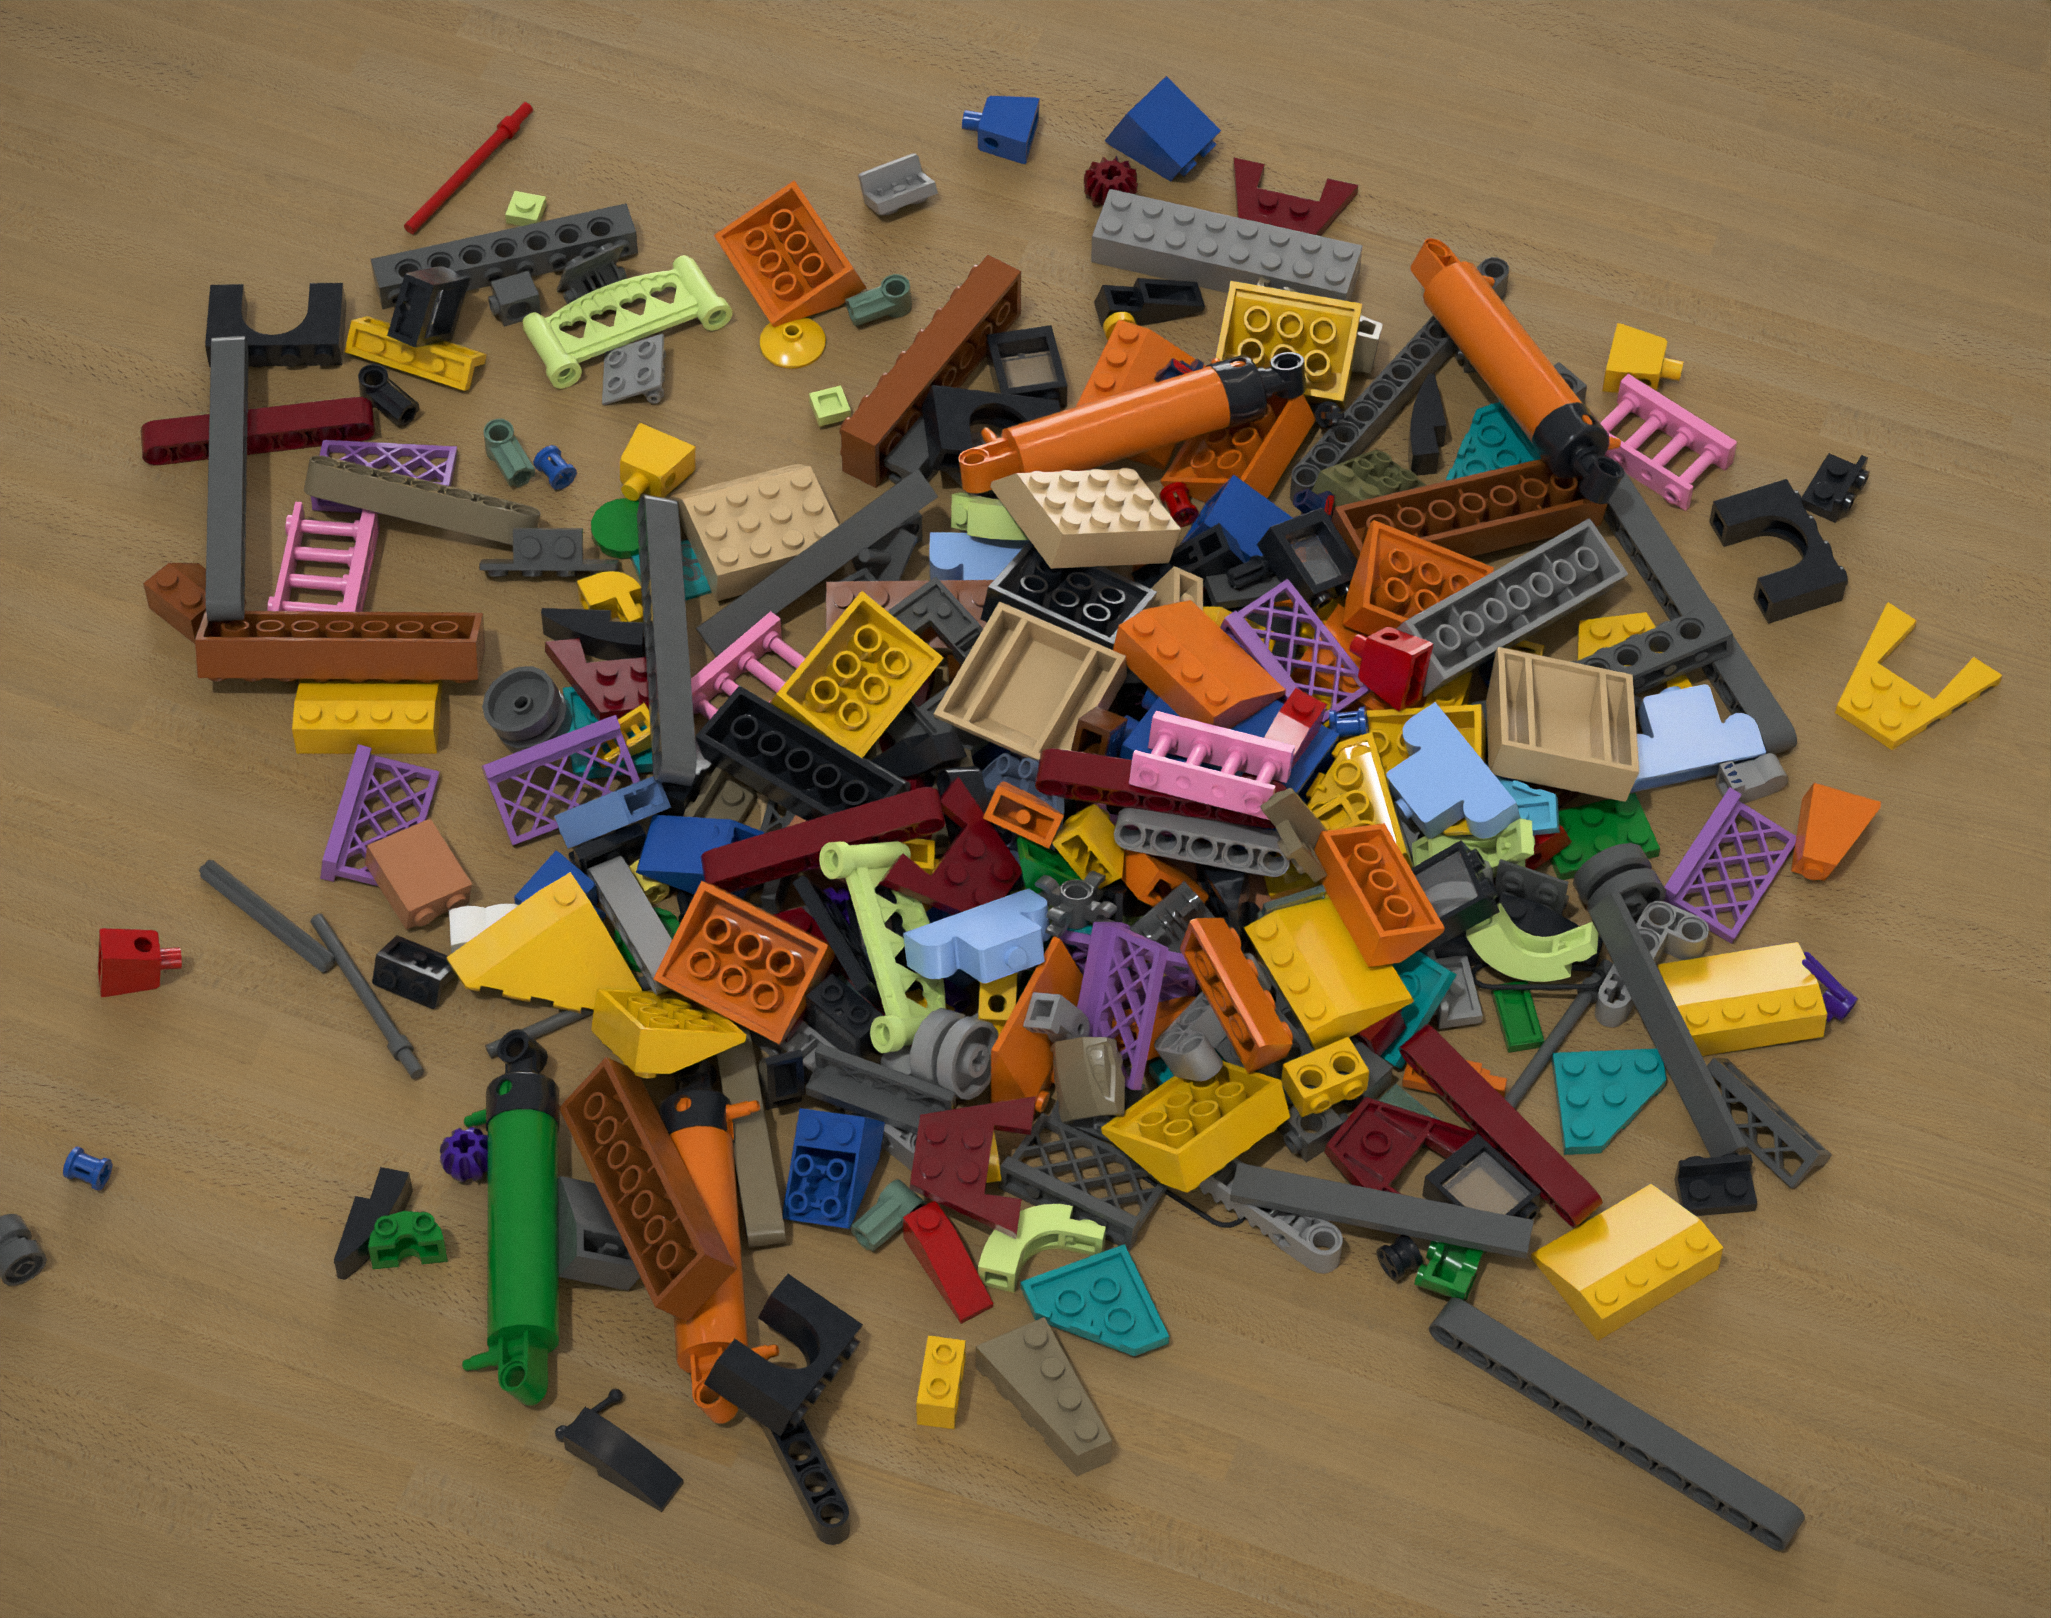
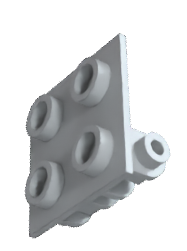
M663 333L605 353L603 405L638 394H643L650 403L660 402L664 397L662 383L665 380L663 360L666 357V351L664 350Z

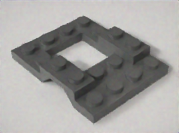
M934 577L888 610L892 616L917 636L929 627H932L953 650V657L961 666L983 630L976 619L937 577ZM949 686L920 707H917L910 699L884 731L895 744L906 737L926 733L932 736L956 731L963 748L969 749L971 756L990 743L985 739L934 717L933 714ZM936 771L926 772L934 781Z

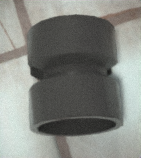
M17 1214L0 1216V1278L8 1286H16L33 1279L42 1271L47 1261L46 1255L37 1241L31 1240L32 1234L26 1223Z

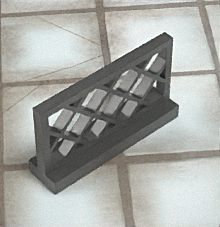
M1043 1113L1033 1125L1031 1135H1026L1013 1156H1007L1002 1163L1000 1169L1001 1181H999L998 1187L1035 1206L1044 1204L1073 1206L1074 1220L1087 1219L1096 1222L1098 1225L1106 1226L1105 1239L1119 1246L1125 1244L1129 1251L1137 1241V1235L1142 1225L1168 1188L1167 1185L1159 1182L1155 1188L1140 1190L1136 1179L1150 1177L1156 1181L1158 1180L1122 1150ZM1046 1128L1058 1134L1060 1140L1042 1144L1039 1134ZM1084 1146L1091 1150L1093 1156L1075 1159L1071 1148ZM1064 1149L1068 1161L1050 1164L1046 1153ZM1039 1154L1043 1166L1031 1167L1021 1161L1024 1157ZM1116 1161L1124 1166L1125 1171L1108 1175L1103 1163ZM1097 1165L1100 1176L1083 1180L1078 1168ZM1072 1170L1075 1181L1065 1183L1056 1179L1053 1173ZM1129 1180L1133 1192L1115 1195L1111 1184ZM1104 1185L1108 1197L1096 1198L1088 1194L1086 1189ZM1137 1201L1140 1212L1137 1216H1134L1122 1210L1119 1204Z

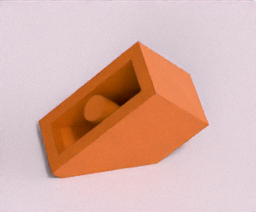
M1002 781L997 785L983 819L1049 849L1064 814L1035 795Z

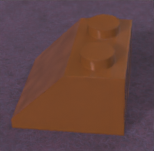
M168 563L143 583L148 606L153 612L195 644V638L206 611V568L199 563Z

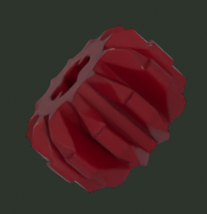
M1117 156L1110 161L1103 157L1100 163L1092 162L1089 170H1086L1084 174V193L1086 198L1091 199L1093 206L1104 205L1109 189L1135 195L1138 192L1136 169L1131 168L1129 161L1120 163Z

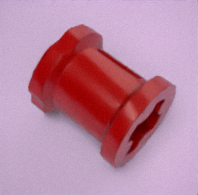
M1183 482L1171 483L1165 486L1159 493L1160 501L1167 506L1170 516L1179 527L1190 525L1199 516L1197 507L1191 504L1188 497L1189 489Z

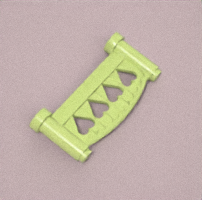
M683 255L675 259L672 270L644 274L606 285L572 301L549 317L545 318L536 312L530 313L523 319V330L547 367L546 375L552 385L563 389L572 386L579 380L582 374L579 363L697 317L705 329L711 331L718 330L730 321L732 309L724 298L718 297L694 259ZM666 287L676 288L674 303L671 304L654 298L651 294L656 291L662 292ZM637 298L646 300L643 315H638L621 308L622 304L632 303ZM609 309L616 311L614 326L611 327L591 319L593 315H601ZM577 321H584L586 323L583 338H577L560 330L564 326H572Z
M843 841L829 842L821 849L819 857L820 867L823 874L829 879H846L886 1014L885 1016L875 1018L872 1022L870 1029L871 1041L875 1049L881 1053L897 1052L903 1046L912 1045L919 1026L932 1011L939 1008L946 1009L944 979H928L896 963L895 957L905 946L904 938L887 929L884 924L894 911L902 916V927L906 932L930 924L922 902L892 890L897 899V903L893 904L876 894L874 890L894 861L902 853L908 858L911 857L910 849L906 844H902L899 841L848 845ZM915 980L919 981L923 987L922 995L927 1000V1008L907 998L905 992Z

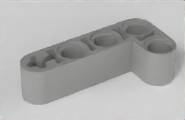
M1654 901L1645 907L1636 926L1656 965L1663 953L1680 960L1703 956L1709 933V927L1705 920L1663 901ZM1614 963L1599 988L1594 1012L1597 1021L1603 1026L1610 1028L1622 1025L1635 1005Z
M1245 953V958L1251 959L1258 971L1257 980L1262 989L1269 991L1272 985L1271 981L1254 956L1250 953ZM1203 991L1158 1037L1154 1044L1156 1051L1174 1076L1193 1081L1208 1080L1220 1071L1223 1061L1215 1051V1048L1227 1036Z

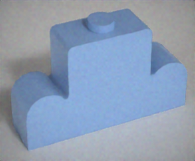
M930 532V579L932 580L934 577H937L939 580H995L1029 540H1000L969 536L967 533Z
M1706 684L1680 689L1679 686H1673L1664 689L1660 694L1646 696L1637 712L1643 734H1637L1639 774L1630 793L1717 775L1720 764L1733 761L1736 765L1749 760L1753 761L1759 756L1766 754L1757 723L1751 716L1744 713L1730 715L1722 723L1711 689Z
M1436 702L1405 723L1403 738L1410 757L1389 770L1386 774L1391 793L1397 800L1395 806L1405 820L1411 818L1427 838L1432 839L1465 817L1470 833L1475 837L1485 839L1497 835L1506 829L1509 824L1520 819L1517 802Z
M1028 888L903 933L907 966L928 979L946 978L953 975L957 969H961L981 983H989L1045 962L1043 942L1051 937L1050 934L1045 933L1046 928L1050 925L1049 918H1046L1048 913L1047 900Z

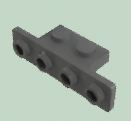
M514 528L513 559H482L479 563V569L488 570L489 576H507L508 570H522L523 576H542L543 571H556L557 576L565 577L576 576L577 571H591L592 576L601 572L617 571L619 568L618 559H583V528Z

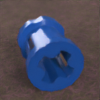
M551 445L543 448L534 458L533 464L535 468L546 474L549 478V484L554 490L568 487L577 475L575 467L572 464H567L561 457V451L557 446Z
M1365 706L1359 707L1358 711L1337 713L1336 710L1329 711L1330 729L1339 734L1338 741L1342 737L1360 736L1369 733L1368 716Z
M77 1146L71 1150L65 1161L63 1176L67 1179L75 1177L90 1183L93 1189L99 1191L105 1186L110 1177L113 1166L112 1160L108 1158L98 1159L86 1154L83 1148Z

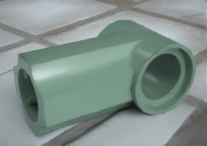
M892 274L883 279L881 286L845 299L846 308L853 325L859 326L886 315L896 318L907 315L912 308L909 280L903 275Z
M505 419L491 420L486 424L483 432L487 457L496 463L509 486H516L518 488L528 484L529 480L535 476V468L516 439L513 425Z
M896 1179L884 1188L877 1204L851 1225V1233L863 1248L874 1252L903 1227V1217L927 1205V1203L914 1191L910 1190L905 1183Z

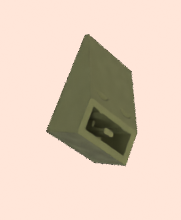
M1376 449L1321 470L1312 491L1317 495L1325 491H1330L1335 495L1331 513L1333 517L1334 508L1337 506L1427 485L1417 479V475L1414 472L1404 469L1392 461L1390 455Z

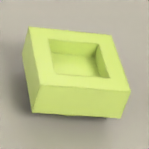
M514 191L505 214L506 223L524 226L540 222L547 206L546 197Z
M841 385L809 393V402L819 427L844 421L848 416L851 417V409Z

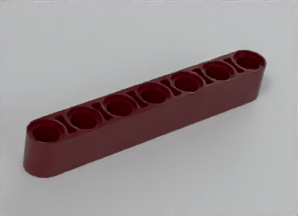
M364 397L248 409L247 455L321 447L323 440L363 442L375 435L373 405L369 399ZM210 414L153 420L143 424L140 431L143 460L151 465L209 460Z
M1054 748L1045 749L1040 754L1035 787L1045 795L1247 826L1276 828L1270 820L1131 785L1129 784L1132 760ZM1243 777L1251 780H1256V778ZM1271 781L1270 783L1276 786L1275 793L1287 789L1279 782Z
M932 787L918 788L708 850L700 857L705 882L731 893L820 867L819 857L821 849L829 842L843 841L848 845L894 841L902 843L936 833L945 826L939 793L937 789Z
M1425 1024L1398 1048L1404 1060L1477 1134L1541 1191L1540 1197L1568 1225L1576 1228L1603 1203L1601 1196L1592 1185L1432 1026Z

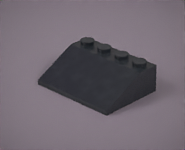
M1029 540L988 586L981 620L988 622L998 603L1002 602L1113 650L1118 626L1144 609H1149L1156 598L1157 591L1102 566L1051 569Z

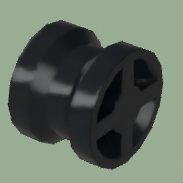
M1406 1235L1398 1236L1395 1238L1394 1244L1390 1246L1385 1244L1378 1248L1376 1252L1381 1267L1394 1281L1404 1277L1405 1271L1408 1269L1416 1270L1423 1264L1419 1249L1413 1240Z

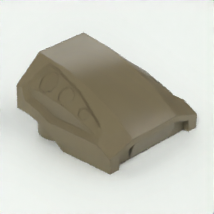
M1078 1037L1054 1042L1050 1047V1051L1053 1053L1054 1081L1061 1122L1073 1124L1074 1120L1106 1115L1124 1116L1125 1078L1121 1070L1123 1059L1121 1053L1117 1050L1116 1040L1108 1037Z

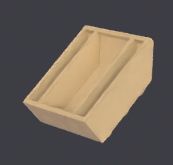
M798 463L670 496V499L678 501L679 521L716 601L744 594L839 526L811 466Z
M1134 469L1016 473L992 481L990 486L1051 569L1169 563L1181 531L1180 527Z
M999 602L933 715L941 721L1036 761L1040 759V754L1045 749L1054 748L1071 751L1078 719L1095 707L1108 711L1127 678L1126 656Z
M1498 647L1495 653L1486 699L1489 769L1492 773L1504 778L1626 802L1639 774L1633 675Z

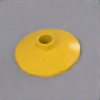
M807 317L790 321L777 327H773L769 323L760 335V349L763 356L772 364L788 369L802 368L814 363L821 357L826 345L825 334L822 328L815 321Z

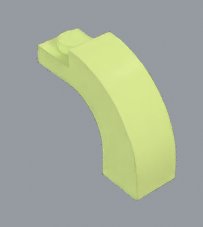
M962 492L952 494L951 528L965 530L967 535L980 538L1029 540L999 499Z
M1518 819L1491 838L1481 839L1475 836L1462 837L1438 834L1432 839L1424 836L1412 843L1413 866H1416L1461 840L1471 851L1477 849L1483 859L1490 863L1493 868V878H1495L1500 859L1525 867V859L1534 855L1535 839L1532 831V821Z
M1501 903L1497 904L1499 913L1466 930L1468 941L1487 964L1505 975L1526 981L1548 982L1571 977L1573 962H1582L1597 954L1599 932L1593 922L1555 936H1534L1519 929L1512 922Z
M1044 1204L1020 1211L1016 1239L997 1230H994L990 1235L981 1254L978 1275L984 1286L1015 1293L1021 1269L1033 1255L1048 1249H1064L1091 1256L1101 1253L1105 1247L1106 1226L1098 1225L1096 1222L1087 1219L1074 1220L1073 1206Z

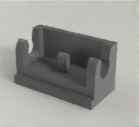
M922 416L918 418L884 459V466L898 473H892L889 477L895 484L916 469L921 471L929 483L939 471L932 470L930 467L924 419Z

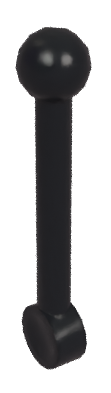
M612 1389L608 1397L591 1410L598 1414L612 1403H620L623 1399L622 1391ZM571 1424L568 1426L561 1425L556 1428L555 1436L559 1442H564L563 1435Z

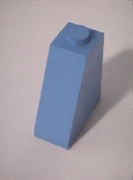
M654 776L557 814L554 817L567 849L671 808L662 783L655 781Z

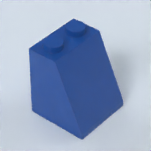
M1166 76L1123 117L1105 139V142L1171 182L1179 173L1185 177L1197 164L1194 158L1199 154L1204 158L1217 145L1213 139L1221 130Z
M1233 475L1205 503L1180 545L1220 523L1238 541L1244 559L1248 562L1253 555L1263 556L1257 544L1271 526L1290 520L1293 517Z

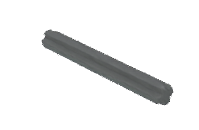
M207 860L200 867L199 872L203 880L319 971L327 972L335 964L333 953L214 860Z

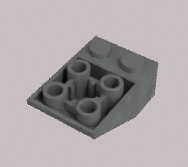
M560 1176L558 1178L559 1277L628 1291L640 1278V1275L596 1184Z

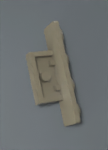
M1292 788L1275 793L1260 807L1267 818L1274 824L1282 838L1277 844L1288 861L1291 859L1300 875L1306 872L1316 883L1327 876V873L1314 849L1321 831L1328 830Z

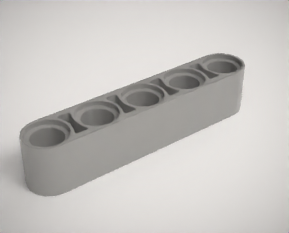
M1128 807L1120 810L1117 817L1114 839L1121 848L1269 877L1283 875L1290 866V860L1286 859L1277 844L1282 839L1278 831ZM1125 825H1134L1139 829L1129 830ZM1168 831L1173 833L1175 836L1166 837L1163 836L1160 832ZM1205 838L1208 839L1210 843L1202 844L1198 842L1196 839ZM1233 845H1242V846H1244L1246 849H1245V850H1236V849H1234L1232 846H1233ZM1275 851L1280 853L1282 856L1273 857L1270 856L1268 852Z
M618 856L587 869L588 877L596 884L600 903L654 994L657 996L671 990L653 980L672 939L623 857Z

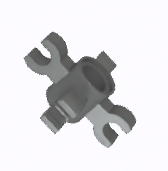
M1091 871L1084 881L1077 879L1068 880L1061 886L1050 876L1043 875L1035 882V886L1043 890L1038 894L1047 900L1048 906H1054L1046 915V918L1053 921L1046 928L1045 933L1059 938L1064 934L1067 927L1078 929L1087 926L1090 922H1115L1108 918L1117 911L1118 907L1107 901L1097 902L1104 895V890L1098 887L1105 880L1106 876L1096 871Z

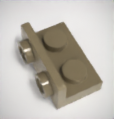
M716 766L711 776L706 775L700 786V794L695 802H689L683 817L731 819L743 823L757 800V791L725 779V771Z

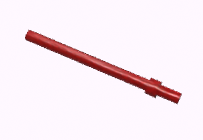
M524 102L511 116H505L497 125V130L404 224L405 230L410 234H414L507 138L511 139L520 130V124L533 112L532 106Z

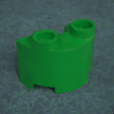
M402 1211L389 1216H381L375 1222L368 1246L373 1269L399 1267L401 1260L408 1256L417 1257L422 1265L448 1262L441 1228L430 1213Z
M1431 1240L1426 1259L1430 1260L1428 1266L1421 1264L1414 1285L1450 1298L1455 1297L1463 1301L1467 1300L1477 1277L1475 1273L1482 1255L1484 1256L1485 1251Z

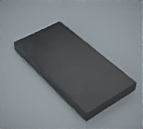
M802 875L793 884L856 990L885 1014L868 956L835 901L809 878Z

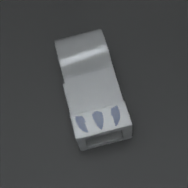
M1768 753L1759 756L1753 761L1749 760L1736 765L1733 761L1720 764L1715 785L1722 798L1727 792L1728 786L1742 794L1739 801L1744 804L1778 792L1787 784L1788 776L1777 756Z
M1033 992L1023 1024L1024 1028L1030 1032L1046 1033L1053 1043L1089 1036L1090 1023L1088 1017L1079 1008L1060 994Z

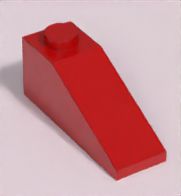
M1297 688L1294 689L1279 710L1264 736L1266 739L1295 746L1292 768L1319 732L1327 706L1324 702ZM1245 772L1242 775L1243 777L1257 778L1256 775Z
M932 1201L903 1217V1238L960 1324L992 1308L993 1302L955 1228L938 1203Z

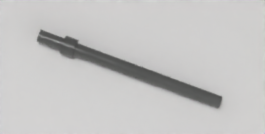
M323 914L313 916L310 921L327 949L334 954V959L385 1036L388 1041L387 1048L394 1059L401 1061L412 1079L422 1076L424 1069L412 1053L414 1047L406 1035L399 1033Z
M1603 959L1597 968L1602 969L1607 976L1613 963ZM1594 972L1591 977H1586L1581 984L1596 983L1601 979V976ZM1600 987L1595 989H1577V997L1504 1099L1514 1109L1589 1003H1594L1597 1000Z

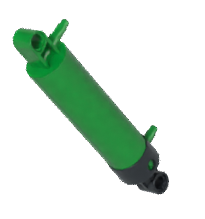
M515 1029L506 1033L498 1044L497 1053L498 1057L505 1063V1074L493 1079L487 1086L486 1109L474 1112L472 1115L464 1118V1125L466 1127H478L486 1124V1131L488 1132L487 1345L489 1351L465 1359L462 1362V1367L465 1371H471L489 1366H498L500 1387L522 1404L533 1406L539 1403L547 1393L548 1353L552 1352L559 1345L558 1131L560 1125L559 1087L553 1079L540 1074L547 1064V1051L525 1031Z

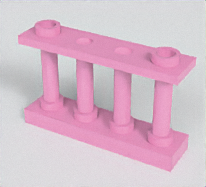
M1627 374L1620 381L1617 398L1619 405L1601 422V425L1608 432L1609 437L1617 438L1609 432L1628 413H1634L1646 422L1625 443L1621 441V446L1618 449L1607 450L1604 456L1616 461L1622 466L1626 474L1664 497L1667 502L1675 504L1686 511L1690 507L1694 487L1691 484L1710 464H1715L1721 469L1726 470L1733 463L1737 441L1630 374ZM1658 429L1673 439L1651 460L1637 451V449ZM1685 446L1700 456L1678 477L1664 468V466Z
M295 502L293 514L287 515L285 531L286 535H288L275 596L269 597L267 611L363 612L380 530L377 512L362 509L360 520H355L354 523L306 520L302 502ZM304 533L348 536L356 540L355 547H349V550L301 547ZM298 560L348 564L350 568L349 575L344 574L343 578L295 574ZM292 587L342 591V595H344L343 602H338L337 605L289 601Z
M770 611L691 678L693 715L701 713L710 720L718 709L709 701L718 693L725 692L731 696L739 687L733 680L743 672L749 671L776 693L786 682L757 660L767 651H774L797 669L805 660V657L782 641L781 619Z
M1156 711L1152 718L1148 748L1153 750L1151 754L1137 750L1134 751L1129 784L1269 820L1260 806L1275 794L1276 786L1270 784L1272 780L1287 783L1291 774L1295 746ZM1167 753L1186 757L1187 760L1184 763L1165 758ZM1202 762L1221 766L1222 769L1221 771L1200 767ZM1237 771L1256 775L1257 778L1256 780L1235 776Z

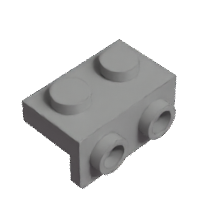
M915 153L858 175L864 203L878 215L896 213L903 206L922 203L928 197L938 194L935 181L922 172L919 156Z
M1434 949L1427 952V956L1457 974L1433 1014L1436 1016L1438 1028L1482 1023L1483 1014L1467 955L1436 959Z

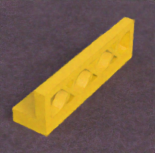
M369 316L351 320L344 352L463 391L470 389L474 368L485 364L487 354L447 341L417 348L387 336L391 323Z

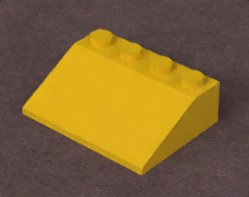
M1230 281L1216 358L1223 361L1245 354L1253 360L1257 367L1262 366L1265 369L1271 367V359L1277 354L1284 352L1298 353L1304 358L1306 391L1303 395L1306 401L1315 404L1330 401L1337 404L1339 408L1345 409L1362 304Z
M861 591L776 693L770 704L863 758L944 657L866 593Z
M300 679L294 701L292 722L296 753L355 754L359 744L371 747V754H437L442 680L422 683L418 680L402 679L399 682L389 683L382 679H367L363 682H351L348 679H332L327 682Z
M1330 897L1274 910L1244 927L1253 949L1314 1050L1346 1037L1350 1038L1414 1002L1392 964L1368 967Z
M1798 942L1657 964V968L1702 1056L1824 1037L1827 1011L1815 975L1811 974L1802 965V960L1806 959Z
M597 989L591 1031L636 1076L656 1078L657 1074H671L746 1041V1034L727 1017L680 993L664 992L656 996L652 991Z
M1223 1061L1220 1071L1205 1081H1193L1176 1076L1171 1077L1126 1109L1124 1116H1117L1102 1126L1101 1131L1105 1137L1160 1183L1188 1193L1197 1188L1201 1182L1212 1174L1222 1170L1227 1163L1238 1155L1248 1151L1253 1144L1264 1136L1274 1132L1278 1126L1290 1118L1281 1080L1255 1071L1248 1074L1245 1068Z
M1650 1184L1531 1253V1259L1594 1338L1599 1341L1717 1271L1724 1247L1698 1217Z

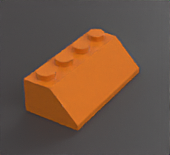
M1385 823L1321 831L1314 851L1327 876L1320 879L1368 967L1401 963L1444 932V925Z
M1195 918L1188 924L1180 951L1247 1073L1250 1074L1287 1057L1293 1044L1292 1032L1287 1023L1281 1022L1275 1012V1002L1270 992L1263 990L1257 980L1258 971L1251 959H1246L1241 951V941L1236 930L1232 927L1229 928L1224 918Z

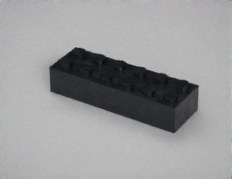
M740 685L695 736L705 760L806 821L907 792L902 781Z

